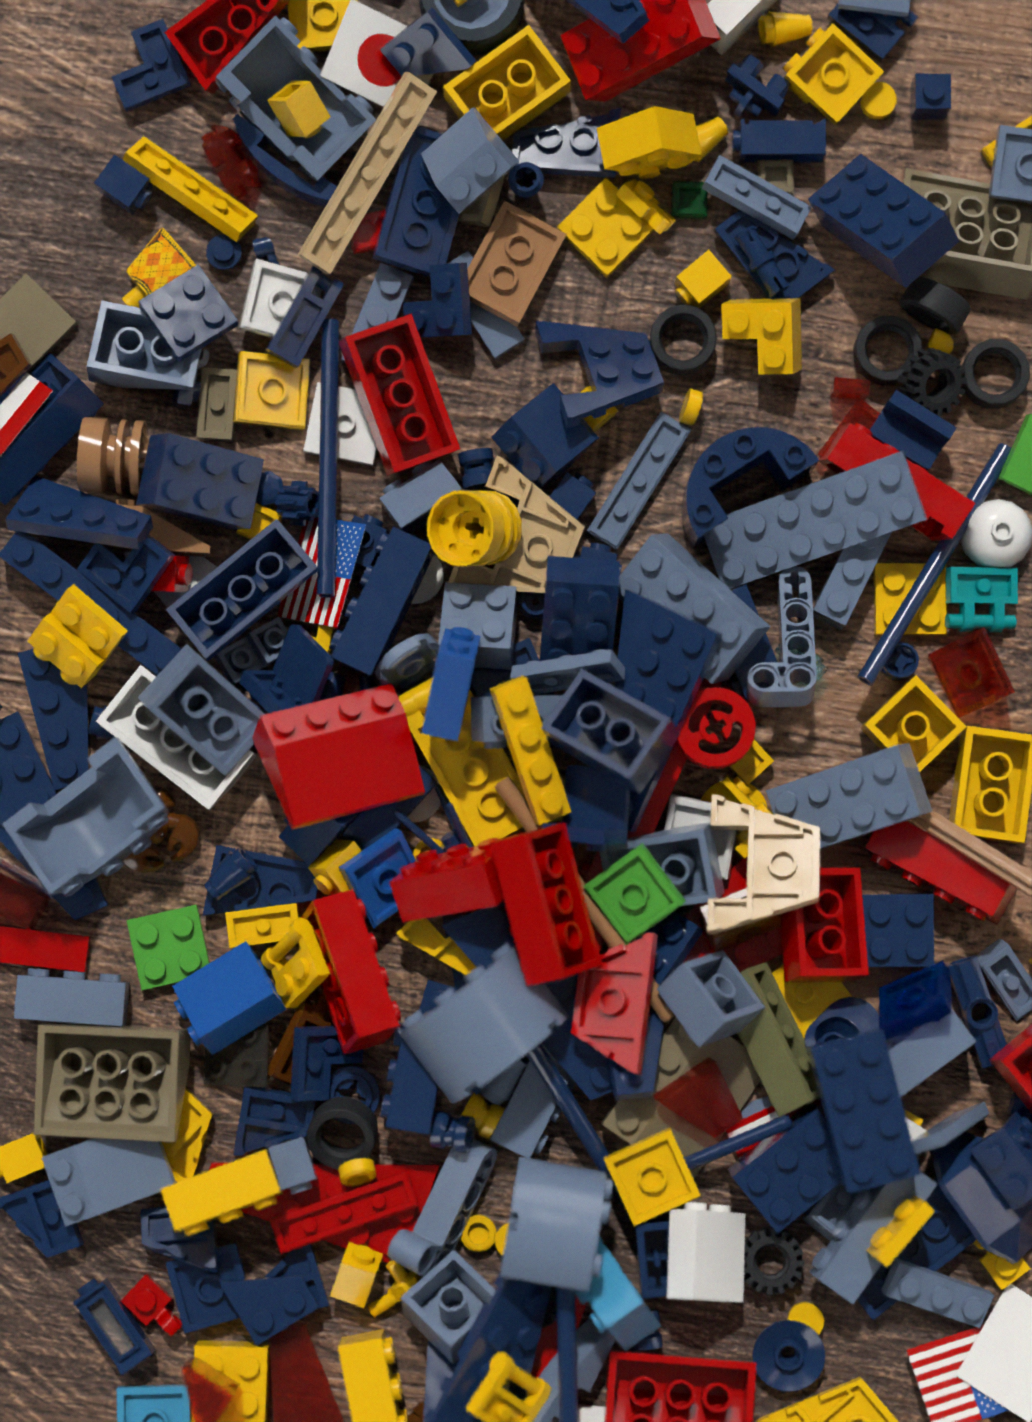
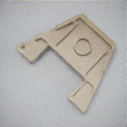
M497 456L485 486L520 500L517 507L522 521V533L519 544L507 560L495 564L494 569L485 565L454 566L448 582L516 586L517 592L545 593L548 556L573 558L585 526L503 457Z
M711 795L712 830H748V868L746 899L708 898V934H717L819 902L820 827L779 814L772 815L757 810L754 806L745 803L738 804L728 801L720 795Z

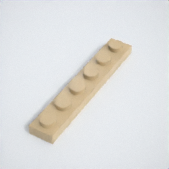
M405 72L297 254L325 274H331L437 91L410 72Z

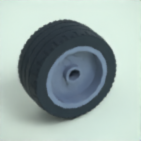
M419 0L421 15L433 7L471 55H482L490 53V51L496 49L512 37L521 22L525 0H467L459 7H457L453 0Z

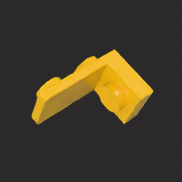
M727 774L722 779V783L741 803L754 806L757 810L774 815L763 802L757 806L748 795L752 790L739 776L732 779ZM741 830L736 836L739 842L735 845V849L745 859L748 856V830Z

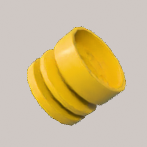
M452 491L440 497L432 506L427 519V536L432 550L441 560L452 566L495 565L505 561L517 549L522 533V521L517 507L507 496L497 491Z

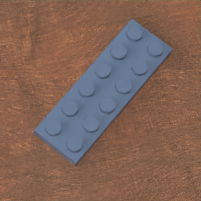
M900 451L726 514L728 520L704 534V538L720 581L731 589L928 518L904 451Z

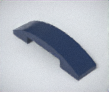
M236 114L233 118L236 131L245 150L255 164L272 181L287 192L309 203L326 207L337 186L323 176L314 187L266 153L263 150L268 144L266 135Z

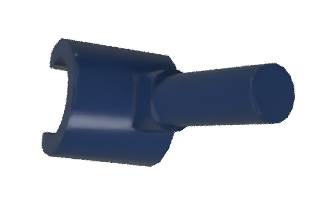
M263 237L253 240L257 259L268 257L270 263L280 265L275 254L274 245L269 238Z

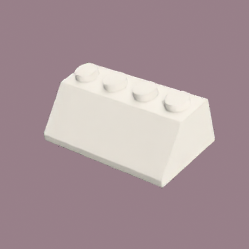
M140 665L96 722L210 810L235 785L257 755L248 750L224 776L139 700L138 696L156 678V676Z

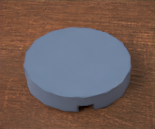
M418 634L394 646L380 660L374 672L380 686L392 683L393 687L399 685L403 689L423 679L436 664L433 659L438 655V642L430 634Z

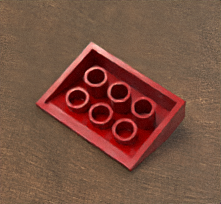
M392 683L259 717L252 740L292 830L421 796L425 793L406 713Z
M610 1350L607 1365L604 1422H753L756 1363L751 1361Z

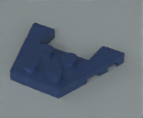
M536 321L535 334L541 352L578 350L592 392L560 395L559 406L567 428L579 425L580 419L590 415L594 419L603 416L608 408L619 404L626 407L663 392L664 381L646 333Z

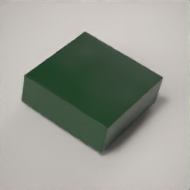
M672 182L671 216L674 219H707L708 192L702 189L704 182Z

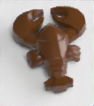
M142 765L139 766L140 770L144 774L146 770L143 768ZM166 789L157 793L167 808L176 806V802L173 801V797L169 795ZM169 812L167 816L169 818L168 822L160 827L149 839L152 843L159 844L165 838L168 828H174L169 838L167 849L168 852L173 851L174 846L180 843L181 849L170 857L172 862L183 860L193 853L199 843L200 830L195 820L189 816ZM150 846L137 855L132 853L123 860L129 868L142 873L157 871L165 866L164 860L156 862L146 860L147 856L155 858L160 856V853Z

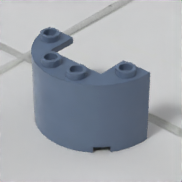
M275 15L215 77V81L223 93L228 90L233 95L229 102L246 121L266 135L268 144L289 163L297 160L301 164L298 169L309 178L318 181L376 121V118L371 114L374 109L362 96L358 95L356 98L352 94L345 96L340 91L342 86L321 77V70L315 65L318 62L317 58L306 47L302 46L299 48L297 46L301 42L295 36L298 30L285 17H282L280 20ZM292 80L311 81L331 116L321 125L322 129L319 133L307 139L287 136L267 101Z
M114 737L87 759L92 767L45 804L30 802L2 824L50 895L63 893L65 897H68L80 890L85 883L102 873L106 877L114 874L123 867L122 860L132 853L137 855L146 850L152 844L149 838L169 820L167 817L169 813L167 807L117 737Z
M506 943L492 953L490 957L493 962L487 966L486 970L482 965H479L464 977L467 984L455 992L451 987L434 1000L438 1006L432 1011H428L423 1015L418 1010L402 1022L405 1029L399 1034L452 1104L467 1097L471 1093L470 1090L475 1086L482 1087L550 1035L552 1033L550 1029L556 1025L558 1027L568 1017L567 1012L545 983L526 985L524 974L520 969V958L516 945L511 948Z
M519 1157L510 1205L511 1212L500 1276L589 1292L591 1276L599 1277L602 1255L596 1254L600 1224L607 1225L610 1211V1203L608 1202L610 1201L613 1180L606 1179V1172Z

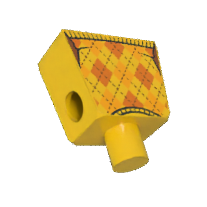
M163 227L126 271L129 278L136 285L121 298L127 306L140 308L139 300L196 266Z

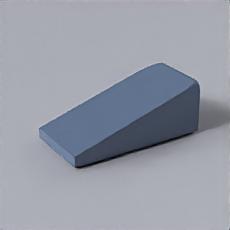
M998 939L976 956L983 976L1013 1018L1018 1021L1032 1010V979L1010 945L1004 940Z
M841 1182L813 1204L802 1219L831 1241L834 1238L833 1231L836 1225L843 1218H848L855 1208L854 1201L862 1190L848 1193L844 1190Z

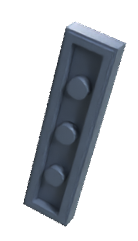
M660 412L589 526L588 534L617 551L691 432V429Z

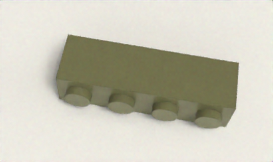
M767 962L740 972L766 1008L737 1034L744 1043L752 1060L753 1068L759 1075L768 1093L771 1105L775 1108L778 1116L781 1117L820 1099L810 1057L804 1044V1038Z

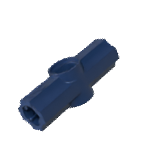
M977 956L964 957L952 961L946 965L960 1006V1016L976 1041L973 1047L980 1067H994L989 1059L1007 1045L998 1020V1008L990 997ZM978 1003H984L986 1006L985 1016L980 1020L974 1021L971 1017L972 1008Z

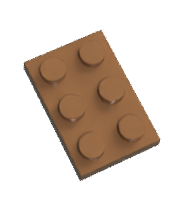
M504 200L468 267L470 302L517 327L566 234Z

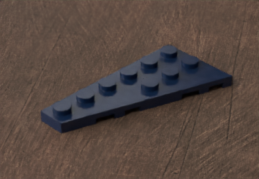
M499 1273L494 1282L497 1289L490 1303H483L457 1353L460 1361L451 1378H444L439 1388L443 1393L435 1409H428L423 1419L424 1421L484 1422L465 1408L490 1372V1361L497 1353L507 1354L513 1359L517 1367L529 1375L531 1374L552 1285L503 1277ZM507 1378L502 1388L523 1401L526 1390Z

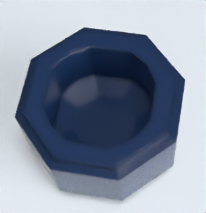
M271 471L262 472L256 502L264 507L275 505V499L278 496L277 492L284 487L282 478Z

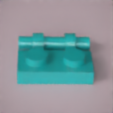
M946 568V604H959L958 614H946V628H958L959 632H972L973 629H988L989 632L1001 633L1003 629H1015L1017 624L1016 616L1005 615V605L1018 604V568ZM975 604H989L988 615L975 614Z

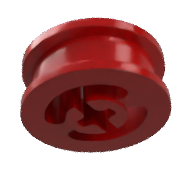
M719 687L702 689L697 692L679 732L680 735L676 740L677 745L683 755L699 767L723 769L734 765L744 757L753 743L756 730L753 712L740 695L729 689ZM717 703L731 710V714L728 715L721 711H711L710 713L715 724L722 723L724 725L720 731L724 742L727 741L731 734L732 725L740 726L739 742L731 750L721 754H710L699 748L698 744L701 742L709 746H718L720 743L715 733L707 734L706 730L709 727V721L705 715L699 723L697 732L693 733L689 730L690 717L703 705Z

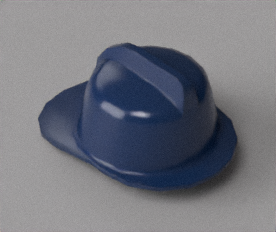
M846 997L838 999L805 1032L804 1044L806 1050L807 1046L877 1028L880 1029L881 1022L878 1012L870 1003L861 998Z

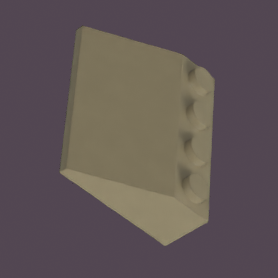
M905 168L902 183L947 214L959 239V242L920 276L932 279L943 285L1027 300L1032 288V203L989 198L990 183Z
M674 1015L662 1032L654 1090L651 1097L616 1100L601 1123L631 1145L670 1127L684 1158L720 1141L726 1132L725 1127L731 1125L761 1079L753 1068L752 1060L745 1046L729 1036L698 1048L696 1043L688 1037L685 1028ZM702 1166L690 1171L693 1179Z
M69 1023L38 1025L34 1135L176 1142L189 1070L190 1034L188 1030Z

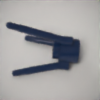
M440 785L435 786V791L453 828L452 831L441 838L442 847L437 845L398 809L393 811V815L431 850L435 849L437 854L447 852V849L459 844H467L468 848L474 847L465 833L453 804L448 801Z

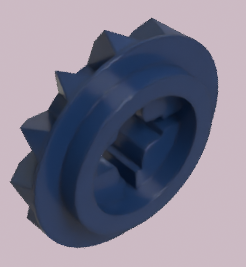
M356 1066L342 1067L330 1075L329 1099L345 1097L336 1089H349L351 1084L353 1085L354 1081L357 1080V1093L362 1095L361 1097L366 1098V1101H360L370 1108L373 1113L375 1112L379 1104L380 1089L373 1075L365 1069ZM334 1118L341 1123L356 1124L346 1118Z

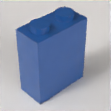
M463 627L445 628L437 655L422 734L458 741L481 637L480 635L473 634V631Z
M247 941L172 986L178 997V1000L174 1002L176 1009L184 1020L189 1018L192 1024L187 1028L191 1038L198 1047L204 1044L212 1055L287 1010L261 960Z

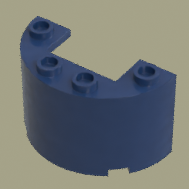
M766 427L736 430L712 443L694 465L683 494L681 505L682 524L692 549L706 541L704 534L728 520L727 515L714 497V493L763 463L780 491L783 492L812 473L819 462L815 453L793 435Z

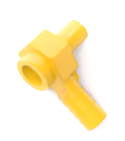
M391 1260L386 1265V1268L396 1282L392 1284V1287L388 1288L387 1294L368 1304V1309L372 1316L377 1317L395 1306L398 1301L400 1302V1297L422 1279L420 1275L413 1271L407 1273L402 1265Z

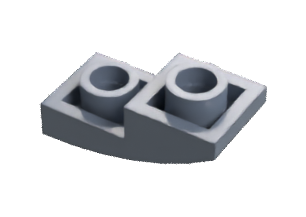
M277 617L253 630L245 638L222 649L214 658L228 681L234 686L239 683L244 670H262L277 660L288 631L281 619Z

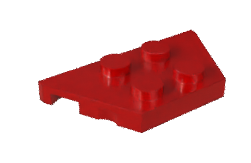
M649 932L642 935L643 938L627 945L620 944L610 948L605 954L600 955L602 965L579 972L571 1034L635 1075H641L658 938L655 933Z

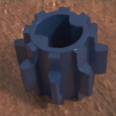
M292 481L291 486H284L283 489L278 490V496L275 499V505H277L276 512L282 516V519H289L290 525L305 526L306 520L313 521L314 518H318L319 491H316V488H308V482Z

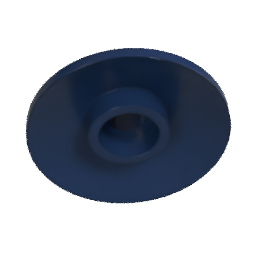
M782 1320L769 1325L759 1334L754 1343L752 1357L753 1362L756 1363L757 1374L767 1385L780 1391L790 1392L808 1387L819 1377L825 1364V1349L820 1336L813 1328L800 1321ZM790 1346L795 1351L791 1356H784L781 1353L782 1349Z

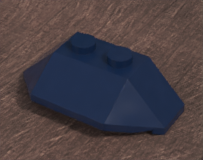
M964 1132L945 1146L930 1150V1154L933 1155L934 1169L941 1190L980 1245L987 1251L1005 1258L1011 1264L1017 1263L1032 1248V1199L1014 1210L1011 1208L970 1151L974 1144L984 1138Z

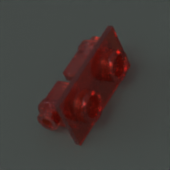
M212 125L211 129L213 132H209L201 138L203 141L202 148L214 168L219 167L224 162L226 163L227 167L217 174L227 193L233 195L235 199H239L247 194L245 188H261L262 185L257 178L258 170L254 163L245 157L240 148L241 140L237 133L228 126Z

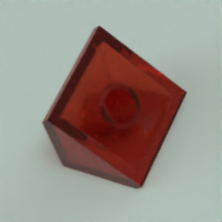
M985 627L928 654L958 718L1015 693Z
M198 1357L189 1358L182 1367V1373L193 1421L218 1422L240 1383Z

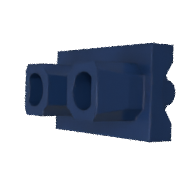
M748 54L738 65L733 63L727 71L728 75L725 82L735 88L728 98L738 104L734 114L740 118L747 110L757 117L763 108L776 118L782 110L790 82L776 73L766 86L755 78L761 72L764 65L751 54Z

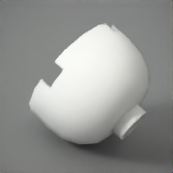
M1000 499L986 501L975 510L969 520L967 530L961 539L962 550L978 567L1011 568L1023 560L1030 549L1032 541L1031 521L1024 510L1013 502Z

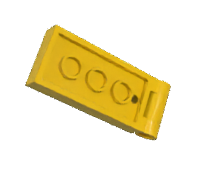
M433 677L399 695L398 698L406 713L409 729L448 800L453 804L474 847L484 840L490 838L503 839L522 829V825L494 788L499 782L509 777L526 800L520 779L503 748H484V742L472 741L471 697L474 696L469 690L458 741L422 734Z

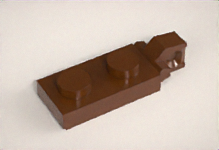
M317 987L296 1009L265 1072L266 1074L291 1085L294 1027L331 1026V1023L328 1022L330 1017L329 1008L322 988Z

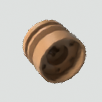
M84 417L82 419L77 449V482L81 492L104 493L109 479L114 478L116 492L123 495L126 492L129 479L131 494L138 496L149 444L146 421L136 420L131 436L130 424L127 419L120 421L116 435H112L108 418Z

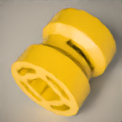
M473 1092L461 1115L474 1117L475 1128L478 1129V1134L489 1140L505 1108L496 1104L489 1106L484 1101L483 1096L480 1094L476 1095Z

